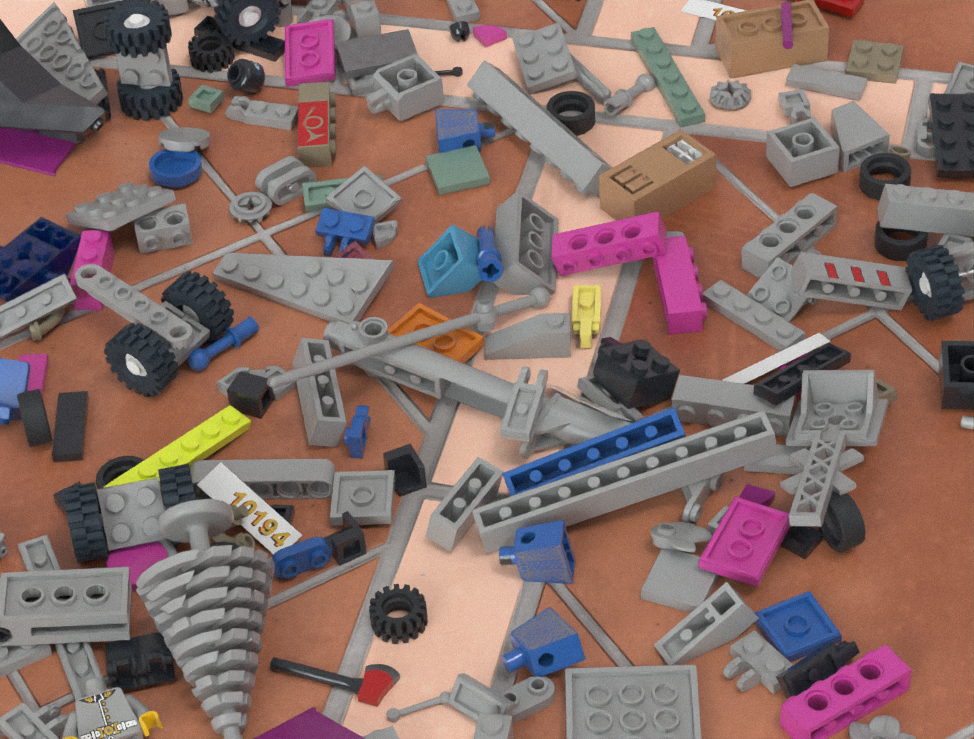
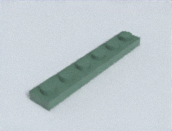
M655 27L631 32V42L650 75L655 79V84L679 126L686 127L705 122V113Z

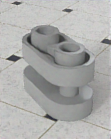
M288 156L261 170L256 177L255 185L263 194L268 195L274 203L284 205L304 195L302 183L316 182L317 176L314 171L304 166L296 157Z

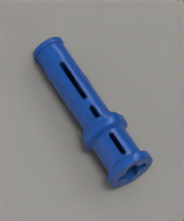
M482 226L477 231L480 250L477 254L478 274L484 281L494 282L503 274L501 254L495 246L494 230L488 226V231H486L485 226Z

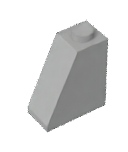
M855 101L832 109L831 134L833 140L840 147L839 166L843 173L860 167L864 159L873 154L888 153L890 134Z

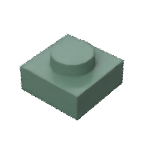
M201 85L188 99L189 106L212 113L224 100V93L222 90Z

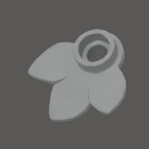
M687 522L659 523L658 526L652 527L650 536L653 538L652 543L655 546L686 552H695L696 542L710 541L712 538V534L705 528Z
M878 715L871 720L870 724L854 721L849 726L850 739H916L913 735L900 733L899 721L890 715Z

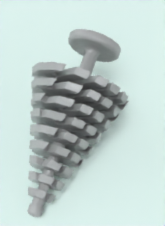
M213 499L188 501L175 505L162 513L158 519V528L162 536L171 541L190 542L191 550L175 554L153 564L140 574L135 583L138 587L136 591L145 604L151 618H154L155 626L164 637V642L172 652L178 667L182 668L185 680L192 686H197L192 689V692L199 701L203 702L201 706L208 717L214 718L210 722L214 731L217 734L221 733L224 735V739H243L240 732L248 727L249 716L246 712L250 710L253 699L250 693L251 689L255 686L256 676L254 674L257 672L259 663L258 654L261 651L263 639L260 640V637L264 630V617L267 615L268 596L271 595L275 562L272 557L267 559L268 553L259 549L254 552L252 547L240 546L233 551L232 545L213 546L210 548L209 539L222 534L230 528L234 520L232 507L224 501Z

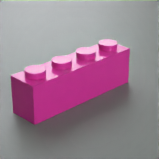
M686 236L667 238L666 254L653 257L669 335L703 331V319H707L706 302L700 301L703 300L701 283L696 284L699 280L697 265H692L694 263L693 247H688Z

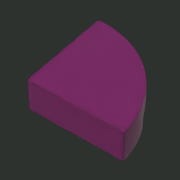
M746 483L739 498L768 507L775 500V492Z

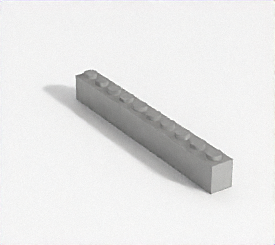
M763 410L473 509V517L484 550L488 554L499 550L500 547L514 545L516 531L522 527L564 520L567 527L777 455L775 432Z

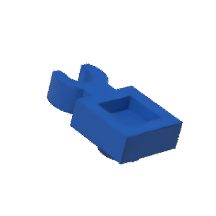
M357 405L351 427L345 430L344 441L345 445L350 448L351 458L363 459L368 438L367 429L371 421V417H368L369 406Z

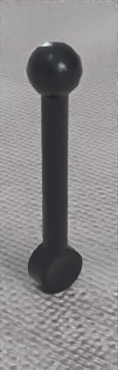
M454 67L452 70L435 72L439 76L454 75L459 77L462 76L463 69L461 67Z

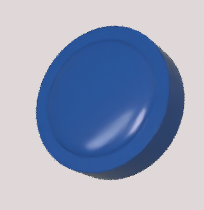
M161 150L154 154L149 161L150 176L155 183L165 187H181L191 184L199 179L202 174L201 157L194 150L190 152Z

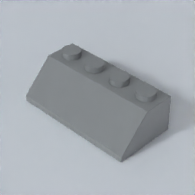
M519 190L497 207L495 246L501 254L503 274L494 283L511 295H529L536 287H543L552 295L556 290V266L551 258L553 234L558 233V218Z

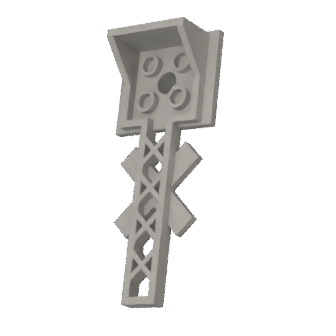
M875 370L803 371L801 400H799L786 438V446L811 447L810 451L803 448L789 455L790 461L802 468L803 472L780 482L782 489L791 495L795 494L789 513L790 526L822 527L832 491L841 496L856 488V483L841 472L864 461V455L853 448L845 451V447L877 446L889 405L888 399H878Z

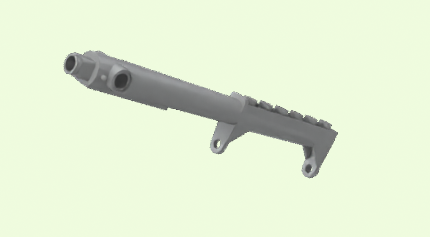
M369 317L361 323L352 321L350 324H347L340 320L337 322L332 321L325 329L323 340H329L330 348L340 351L341 355L397 336L388 333V326L385 320L379 317ZM411 344L351 364L362 368L368 376L385 377L438 399L446 397L500 418H504L514 383L417 344ZM555 393L552 398L544 396L530 442H522L520 457L528 459L535 450L565 444L577 445L629 425L631 422L612 417L576 401L563 398V395ZM723 474L681 487L687 501L682 516L683 521L691 523L692 521L697 522L699 520L704 502L712 490H718Z

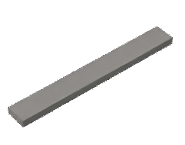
M48 535L18 544L27 572L61 570ZM90 643L55 644L75 700L86 697L87 693L84 683L92 678H103Z

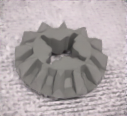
M728 79L726 82L718 81L716 86L711 87L710 100L714 105L723 109H738L750 102L751 89L747 87L746 83L740 84L738 80L734 82Z
M260 192L240 194L229 205L232 219H238L240 223L249 221L250 224L255 220L262 222L263 217L270 216V210L272 209L271 199ZM250 205H253V210H249Z

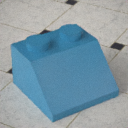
M452 224L417 260L427 296L435 298L468 292L483 280L478 274L477 254L480 250L475 236Z

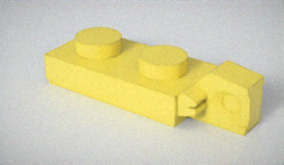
M573 285L572 330L573 334H580V348H592V334H599V330H601V285Z

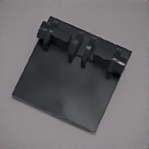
M156 632L132 637L130 640L104 643L107 658L106 667L111 689L120 687L122 691H128L176 680L172 654L166 646L161 633Z

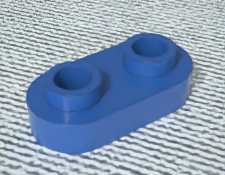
M313 537L282 548L272 555L275 562L274 574L282 579L292 578L303 572L322 567L331 558L332 550L326 539L322 537Z

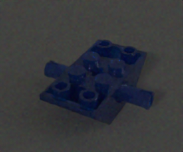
M40 217L4 247L0 245V299L9 302L63 274L68 276L79 248L81 235Z

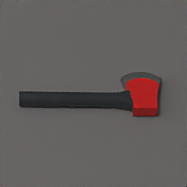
M273 657L270 663V669L348 690L358 696L359 702L377 707L384 696L400 679L398 671L384 664L368 665L365 668L364 678H352Z

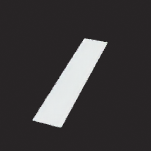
M817 333L722 381L745 384L830 342V340Z

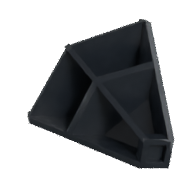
M0 19V128H9L80 144L92 132L96 133L105 124V110L62 85L19 44Z

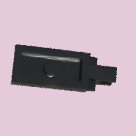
M843 641L838 645L835 642H830L776 676L786 699L791 696H797L808 690L815 682L823 681L832 676L841 667L846 665L845 662L859 654L860 651L855 641Z

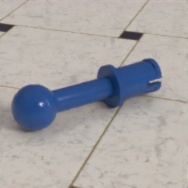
M249 316L233 328H226L223 338L205 349H195L187 358L188 365L195 371L206 369L212 357L231 345L235 348L240 347L245 339L259 331L257 322Z

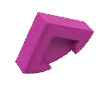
M492 25L473 27V35L485 47L507 39V32L500 27Z

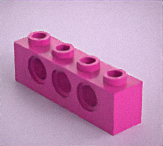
M657 211L553 234L551 258L559 275L565 276L666 254L667 231L660 213Z
M886 644L875 651L871 650L851 665L841 667L827 679L815 682L808 690L797 696L789 697L781 705L780 726L792 739H828L850 726L852 722L862 719L909 691L911 669Z

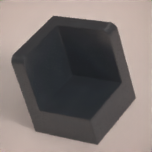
M243 371L239 372L227 389L229 405L242 414L262 419L274 401L273 388L267 385L268 378Z
M411 443L383 453L385 470H394L395 491L398 496L401 497L427 487L424 464Z
M348 511L342 513L344 529L324 537L332 550L333 558L339 566L367 554L364 532Z

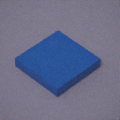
M810 591L755 612L759 617L755 623L767 641L790 662L808 656L830 642L838 644L842 640V634Z

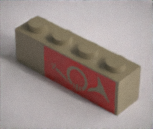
M329 82L299 84L298 153L299 160L304 166L309 168L332 166V155L337 154L336 141L332 140L336 139L335 92H330Z

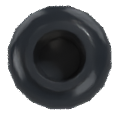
M238 59L229 67L227 78L234 90L246 94H254L264 85L265 72L259 63L247 59Z

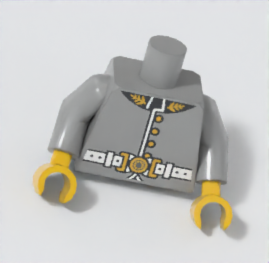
M96 677L84 683L87 696L75 701L76 710L72 711L68 716L62 739H144L143 733L147 737L150 735L149 729L159 727L161 730L163 726L157 712L150 711L147 706L133 695H124L120 687L106 690L103 678Z

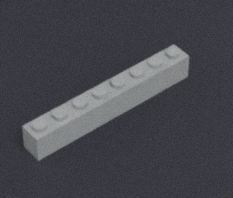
M484 60L467 84L474 91L472 96L483 104L487 103L488 106L486 108L498 117L501 115L502 119L500 121L510 129L515 128L517 130L515 135L525 142L530 141L531 145L529 147L541 156L544 154L546 156L545 162L555 169L559 167L561 169L559 174L569 182L574 181L576 183L574 187L585 196L591 193L599 198V175L613 167L500 68Z

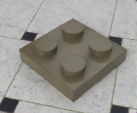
M853 40L845 74L867 78V81L896 84L903 58L904 45Z

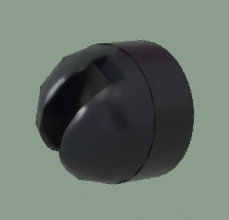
M459 21L449 26L451 37L456 42H460L461 38L463 42L469 38L470 29L468 22Z

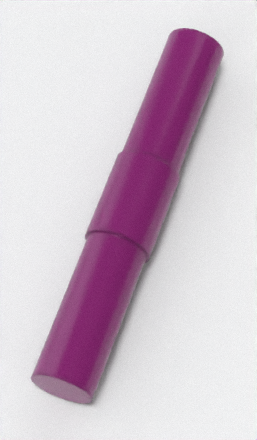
M783 2L781 4L783 47L791 49L793 47L791 3Z

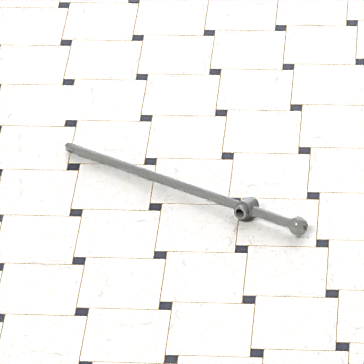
M536 287L530 292L529 296L494 307L492 300L480 299L476 301L474 313L271 376L267 380V385L276 388L477 324V330L491 331L494 329V322L497 321V317L531 306L536 309H543L549 304L551 297L545 288Z

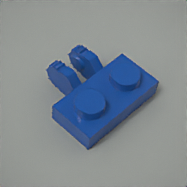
M323 207L315 232L317 236L326 237L323 248L324 254L332 255L337 240H342L339 248V257L347 258L353 243L369 244L376 221L373 216Z

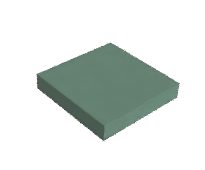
M476 145L425 156L427 167L439 195L490 184V176Z

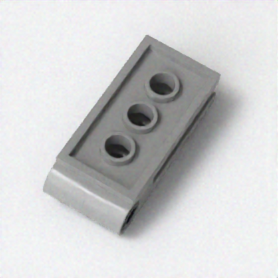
M129 567L1 573L0 646L130 640L132 585L130 584Z

